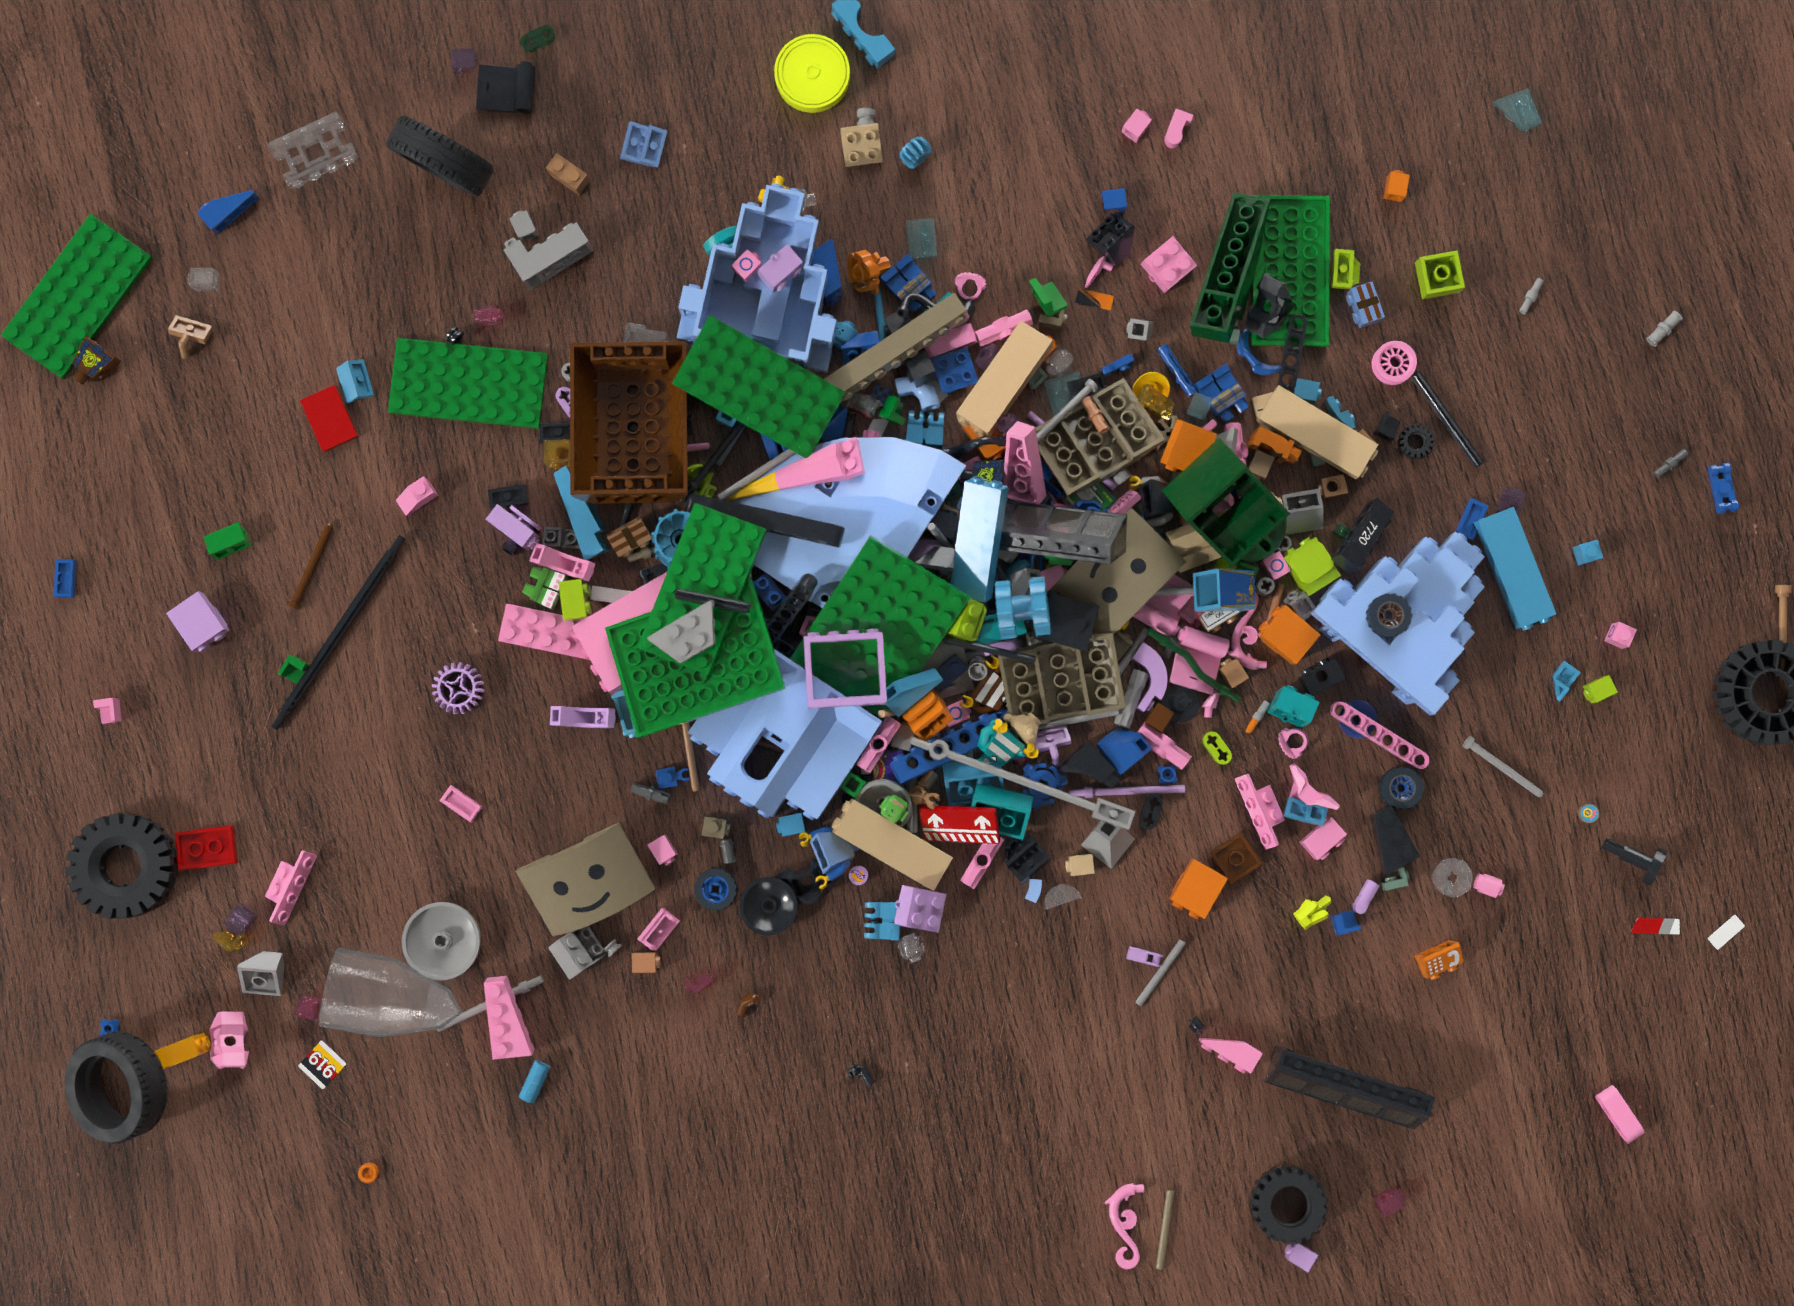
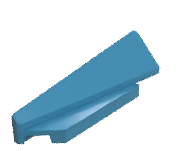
M564 466L554 473V477L584 560H589L610 551L601 536V533L605 532L607 528L593 503L578 500L570 495V470L567 466Z

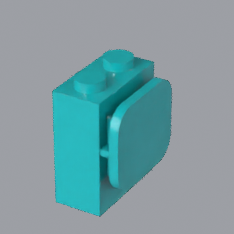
M996 613L985 616L975 642L990 645L1010 640L1001 639ZM1016 621V638L1024 637L1027 634L1024 621Z

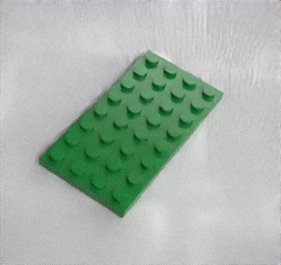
M1254 195L1270 198L1271 201L1252 283V307L1255 305L1259 292L1256 287L1265 273H1268L1269 276L1280 282L1286 283L1294 306L1281 326L1266 338L1252 332V346H1284L1289 320L1294 315L1300 314L1307 320L1303 347H1328L1330 196ZM1266 300L1263 308L1266 311H1270L1272 305L1270 301ZM1298 318L1294 319L1293 326L1300 329L1303 326V322ZM1292 337L1289 340V344L1292 347H1298L1299 340L1296 337Z
M89 214L0 336L64 380L74 366L72 361L86 336L91 339L95 338L153 257L95 216Z
M711 315L708 316L672 382L678 388L804 458L811 456L846 393Z
M397 338L388 413L540 429L539 424L541 422L548 354Z
M694 503L637 648L710 676L735 611L713 607L716 644L684 663H679L650 642L647 637L702 605L675 599V591L678 588L740 601L767 530Z

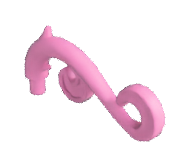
M1255 592V606L1257 608L1258 595ZM1256 609L1248 610L1238 622L1231 638L1232 651L1227 652L1234 659L1237 658L1243 667L1252 670L1267 668V661H1257V659L1251 657L1250 653L1246 656L1240 646V638L1243 633L1247 635V638L1242 639L1245 644L1252 645L1257 641L1258 633L1256 629L1252 626H1246Z
M1131 1183L1123 1185L1105 1201V1204H1110L1109 1215L1115 1230L1131 1247L1134 1253L1131 1260H1126L1123 1254L1127 1247L1123 1246L1117 1251L1116 1262L1124 1269L1134 1268L1140 1260L1138 1248L1126 1232L1127 1229L1135 1226L1137 1216L1131 1209H1125L1122 1211L1121 1216L1126 1217V1220L1121 1221L1118 1209L1124 1198L1127 1201L1131 1195L1144 1192L1143 1184L1134 1185Z

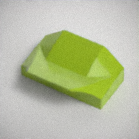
M1335 249L1332 259L1331 288L1351 289L1353 285L1359 284L1360 262L1354 257V250Z

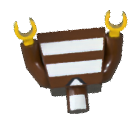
M993 655L991 657L994 660L991 664L987 661L985 662L990 667L986 677L980 681L970 697L962 696L966 698L965 704L959 703L960 706L969 708L978 714L997 712L1001 705L1007 708L999 660Z

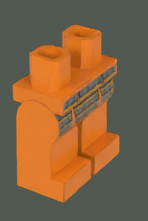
M1261 426L1252 433L1247 444L1248 451L1253 452L1255 449H1259L1275 457V462L1279 464L1283 461L1293 464L1298 460L1302 452L1301 449L1293 446L1295 441L1291 439L1287 441L1284 437Z

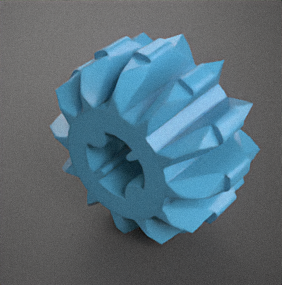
M918 136L911 139L902 148L899 155L905 166L909 169H914L929 157L932 150L927 140Z

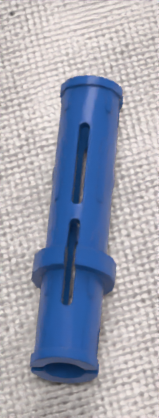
M1168 344L1161 346L1157 352L1176 378L1175 382L1180 384L1188 398L1196 394L1198 389H1196L1189 378V373L1184 371L1168 347Z

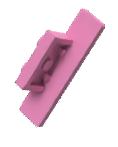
M1249 774L1235 778L1237 787L1264 848L1269 849L1278 846L1279 842L1272 827L1285 821V818L1271 786L1268 785L1256 791Z
M301 851L295 866L281 861L265 897L277 903L269 920L270 922L283 926L286 925L317 855Z

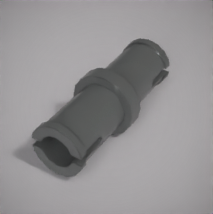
M634 781L631 788L632 794L645 797L648 801L654 800L668 805V801L671 798V793L655 789L656 787L652 785L649 787Z

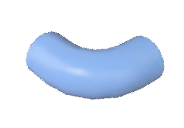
M907 376L894 379L899 397L907 395L916 396L920 401L922 411H932L940 407L938 395L931 384L927 383L916 388L914 382L910 383Z

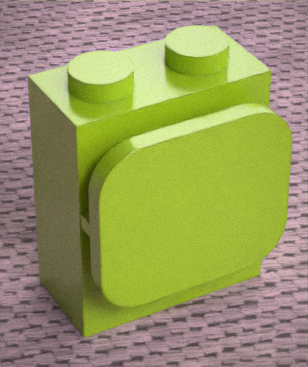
M1308 537L1299 543L1301 547L1294 550L1292 547L1283 553L1284 559L1291 570L1289 574L1299 589L1308 596L1341 576L1334 566L1331 556L1316 537L1312 540Z
M969 599L945 635L974 642L980 633L987 610L984 604Z

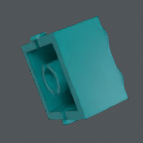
M1287 685L1275 692L1267 713L1280 718L1284 723L1289 722L1303 728L1311 723L1319 702L1315 700L1314 696L1298 693L1296 688Z

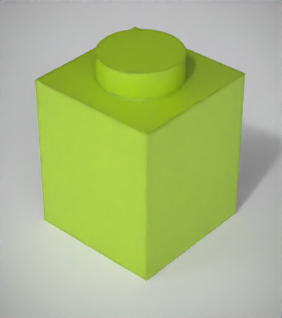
M1609 675L1602 676L1583 686L1584 696L1591 703H1597L1618 693Z

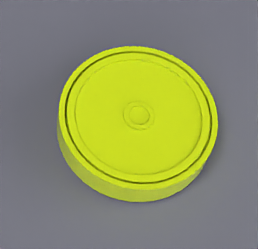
M808 34L794 38L782 48L775 62L774 75L777 89L781 97L797 110L808 113L826 111L842 100L849 87L850 67L848 58L843 49L828 37Z

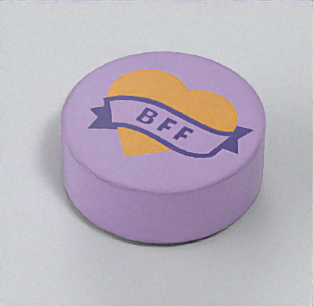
M854 866L849 872V879L855 885H862L868 879V871L863 866Z

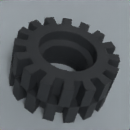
M1413 424L1412 426H1407L1402 431L1398 439V448L1401 450L1402 455L1404 454L1406 458H1412V460H1419L1431 452L1435 440L1432 437V431L1429 432L1428 427L1425 428L1422 424ZM1413 435L1420 436L1423 439V446L1419 449L1412 448L1409 445V438Z

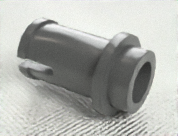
M732 838L720 840L721 844L719 846L722 847L723 862H735L733 844L735 843L732 842Z

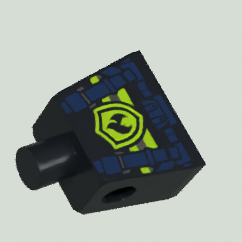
M1005 460L974 461L973 470L964 469L960 475V480L967 481L977 476L984 478V481L1002 482L1003 485Z

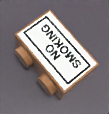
M1240 611L1196 612L1193 615L1204 632L1210 631L1213 634L1221 629L1220 624L1225 621L1230 624L1238 619L1236 615Z

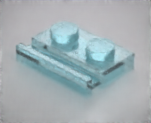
M934 218L916 219L914 221L907 220L909 255L911 258L937 257Z

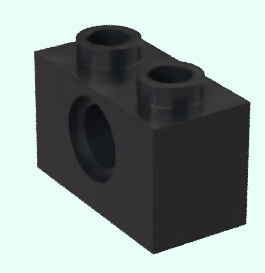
M1325 658L1318 662V667L1312 669L1310 666L1301 671L1302 675L1298 679L1306 694L1314 696L1346 679L1335 658L1332 660ZM1318 671L1323 672L1325 675L1323 682L1319 681L1316 677Z

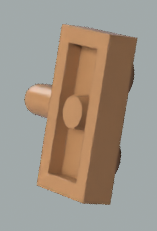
M177 315L168 328L169 334L181 337L178 344L181 357L184 359L189 357L187 348L189 340L205 344L213 331L211 325Z

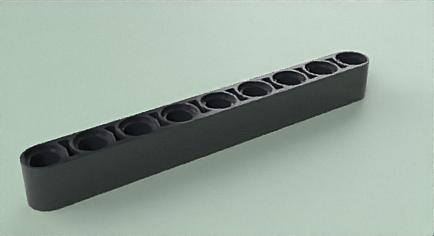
M689 493L684 509L685 512L691 513L694 503L765 528L770 533L839 548L841 547L845 528L839 525Z

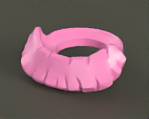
M961 273L955 279L958 293L965 300L978 298L982 290L986 288V280L975 273ZM967 279L975 280L978 288L977 293L971 297L964 295L962 291V286Z
M1284 728L1278 735L1279 745H1281L1282 751L1289 758H1299L1308 746V736L1299 728ZM1298 733L1303 737L1304 743L1300 748H1291L1288 745L1287 740L1291 734Z

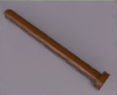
M327 523L293 599L292 601L288 600V606L300 610L301 605H299V602L333 529L332 524Z

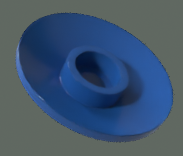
M1353 700L1347 703L1377 722L1376 712L1368 702ZM1344 707L1341 709L1339 716L1343 715ZM1359 716L1357 722L1353 721V717L1351 719L1354 726H1357L1361 721ZM1339 721L1340 728L1347 736L1352 738L1365 737ZM1374 725L1368 727V734L1374 730Z

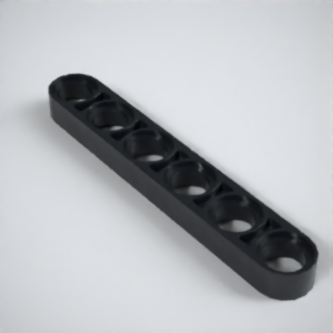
M1300 314L1294 315L1289 320L1277 386L1279 385L1293 394L1295 392L1307 327L1306 318ZM1298 318L1303 322L1302 328L1297 329L1293 326L1294 319ZM1296 337L1299 340V346L1292 347L1289 344L1290 338ZM1287 356H1293L1296 359L1294 366L1286 364ZM1286 374L1292 377L1290 385H1286L1282 381V377Z

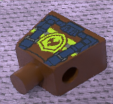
M86 336L72 361V364L80 369L74 379L82 385L85 384L89 377L99 382L121 360Z

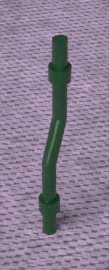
M1149 628L1147 634L1159 641L1158 644L1164 648L1168 647L1182 656L1200 680L1216 689L1217 693L1223 697L1227 696L1236 703L1241 700V696L1231 691L1229 686L1224 683L1221 684L1205 674L1190 652L1171 641L1169 636L1162 635L1153 628Z

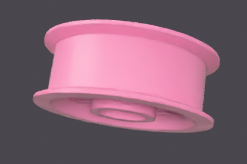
M1390 341L1383 344L1375 352L1372 359V370L1375 376L1381 382L1388 385H1398L1406 381L1414 373L1417 365L1414 350L1408 344L1401 341ZM1390 359H1395L1398 362V367L1392 366Z

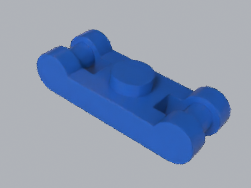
M1729 462L1722 463L1721 466H1708V475L1716 512L1723 514L1728 510L1731 512L1738 511L1739 504L1735 497ZM1722 473L1723 479H1718L1717 475ZM1722 498H1727L1728 503H1724Z

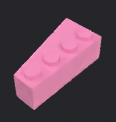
M508 977L487 978L484 982L492 1058L503 1059L532 1056L535 1049L529 1038L528 1030L524 1025L520 1009H518Z

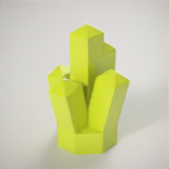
M1324 896L1318 902L1305 899L1301 907L1293 915L1300 925L1307 930L1312 925L1328 918L1326 907L1331 904V898Z

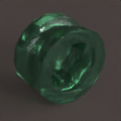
M1336 524V530H1333L1332 533L1344 539L1350 529L1344 525Z

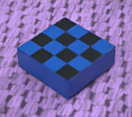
M875 385L869 404L882 408L887 396H892L894 391Z

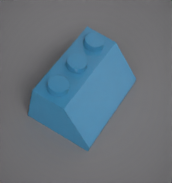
M994 760L989 764L1002 769V766ZM961 762L943 765L948 806L970 805L976 783L1004 790L1002 777Z

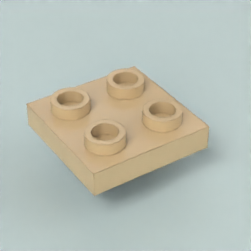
M878 123L840 128L845 167L883 162Z

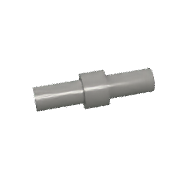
M1537 278L1531 290H1528L1526 293L1525 301L1519 310L1520 313L1526 315L1531 304L1536 301L1539 296L1538 292L1544 282L1542 279Z

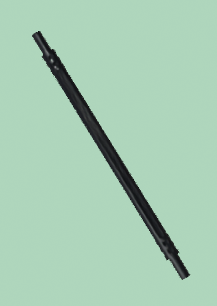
M399 535L391 548L386 550L280 708L281 712L271 725L272 728L278 730L286 717L291 715L396 558L395 554L405 541L404 537Z

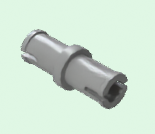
M1673 311L1646 338L1648 343L1656 347L1666 335L1672 333L1671 330L1682 320V316L1678 312Z

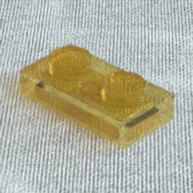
M1148 383L1143 385L1137 400L1160 418H1164L1165 421L1170 419L1176 404Z

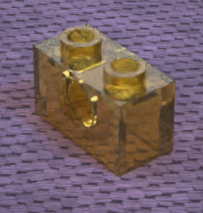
M544 440V464L549 466L550 469H560L561 466H568L570 468V440ZM567 450L569 452L568 457L561 459L560 453Z

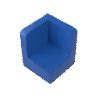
M1125 188L1102 191L1101 200H1103L1104 210L1117 209L1118 213L1126 211Z
M1353 910L1330 916L1336 935L1361 930V926L1357 925Z

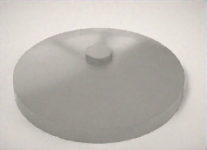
M436 902L417 910L407 921L402 935V949L408 964L418 974L432 980H448L466 972L477 959L481 946L480 929L474 917L463 907L449 902Z

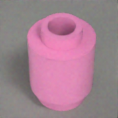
M1478 873L1473 888L1477 889L1478 892L1496 898L1497 895L1501 896L1505 885L1502 884L1501 879L1485 873L1483 875Z

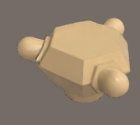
M1029 713L1027 716L1024 714L1018 716L1005 714L1004 721L1010 724L1013 733L1020 740L1027 743V745L1029 743L1035 745L1039 732L1038 726L1041 724L1038 718L1032 713Z

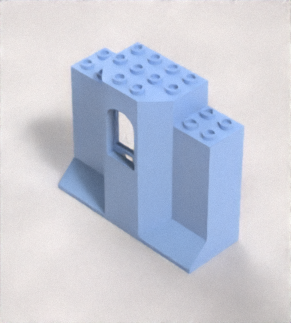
M774 649L786 687L785 690L699 718L688 733L692 735L690 737L691 740L699 745L706 744L708 746L706 750L715 756L720 754L707 773L711 776L709 780L718 786H721V784L725 786L724 791L734 797L740 796V802L746 806H755L759 809L758 813L769 818V816L774 817L785 800L788 799V805L794 809L800 807L804 810L803 815L809 819H819L848 773L853 769L869 745L871 738L876 734L882 721L860 706L808 709L806 670ZM812 675L813 699L845 697ZM772 734L781 738L782 742L780 743L772 738ZM764 736L785 751L764 780H755L745 772L744 763L760 738Z

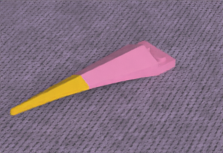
M854 437L841 443L835 442L811 454L808 458H802L746 485L726 498L725 501L794 487L849 480L865 474L859 440Z

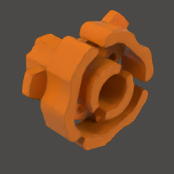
M866 250L851 253L847 259L849 281L851 283L859 282L853 285L854 289L860 293L870 290L872 294L879 293V276L891 268L889 259L886 256L880 258L877 252L871 255Z

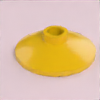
M1148 372L1141 375L1135 381L1132 391L1143 407L1153 408L1161 405L1167 399L1170 385L1167 378L1161 373Z

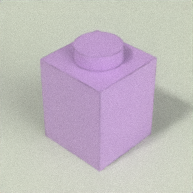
M1293 1242L1290 1245L1288 1244L1285 1249L1287 1260L1306 1272H1309L1318 1257L1313 1250L1301 1243L1295 1244Z

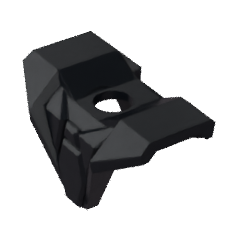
M1268 273L1263 274L1256 287L1259 290L1254 307L1248 308L1244 325L1245 329L1263 338H1266L1281 326L1294 306L1286 283L1269 276ZM1266 300L1270 301L1272 305L1270 311H1266L1263 308Z
M817 859L812 860L811 865L797 871H792L789 868L774 876L786 882L793 889L798 904L811 905L827 895L839 880V877L833 881L829 880L827 886L824 889H820L819 887L825 881L819 880L816 882V878L818 876L825 877L826 874L822 873ZM811 876V884H802V878Z

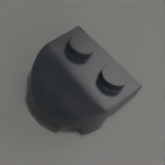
M1024 837L1023 840L1013 838L1004 848V862L1022 885L1052 860L1032 837Z

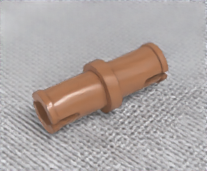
M1091 396L1084 398L1081 404L1088 413V419L1093 422L1099 434L1106 433L1110 427L1104 420L1101 409L1097 408Z

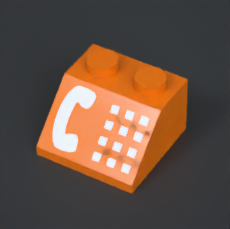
M1451 940L1414 955L1423 977L1430 978L1431 980L1442 976L1441 973L1446 970L1451 972L1458 969L1459 965L1464 963L1459 942Z

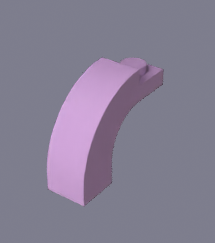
M1143 642L1131 659L1143 667L1147 674H1149L1148 690L1136 707L1141 712L1151 709L1155 702L1152 700L1153 697L1161 700L1167 687V671L1163 660L1153 648Z
M551 706V726L614 728L616 716L615 709Z

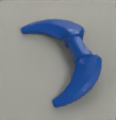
M1245 329L1240 334L1237 343L1238 354L1249 361L1253 368L1252 371L1256 374L1272 375L1280 370L1281 364H1263L1251 353L1248 345L1250 331Z

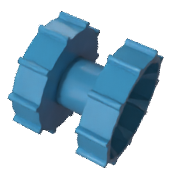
M674 509V512L667 514L665 517H659V523L656 526L655 532L651 533L652 537H654L652 538V543L655 544V559H659L668 569L678 546L675 540L682 536L690 516L689 512Z
M1045 576L1030 578V594L1013 596L1010 580L996 582V605L1001 639L1016 638V621L1025 620L1034 621L1036 636L1051 634Z

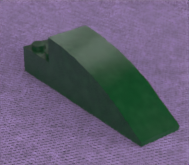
M1233 192L1190 322L1192 336L1225 343L1230 342L1236 320L1243 319L1262 246L1270 198Z

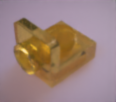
M217 931L212 936V939L228 952H235L244 946V940L247 936L239 934L235 940H232L234 937L229 932Z

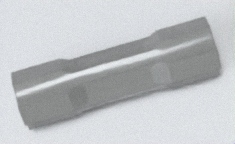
M1133 669L1124 696L1126 708L1119 709L1120 715H1116L1114 724L1130 729L1137 704L1149 674Z

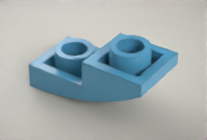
M1334 396L1328 397L1323 401L1331 417L1352 429L1355 428L1356 421L1353 414H1350L1348 410L1341 413V405L1337 399L1335 400Z

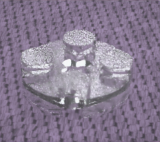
M1447 858L1440 861L1432 873L1433 884L1443 895L1458 897L1471 888L1473 880L1472 871L1466 862L1459 859ZM1451 872H1453L1454 875H1457V879H1455L1454 883H1452L1451 880H1448V876L1451 875Z

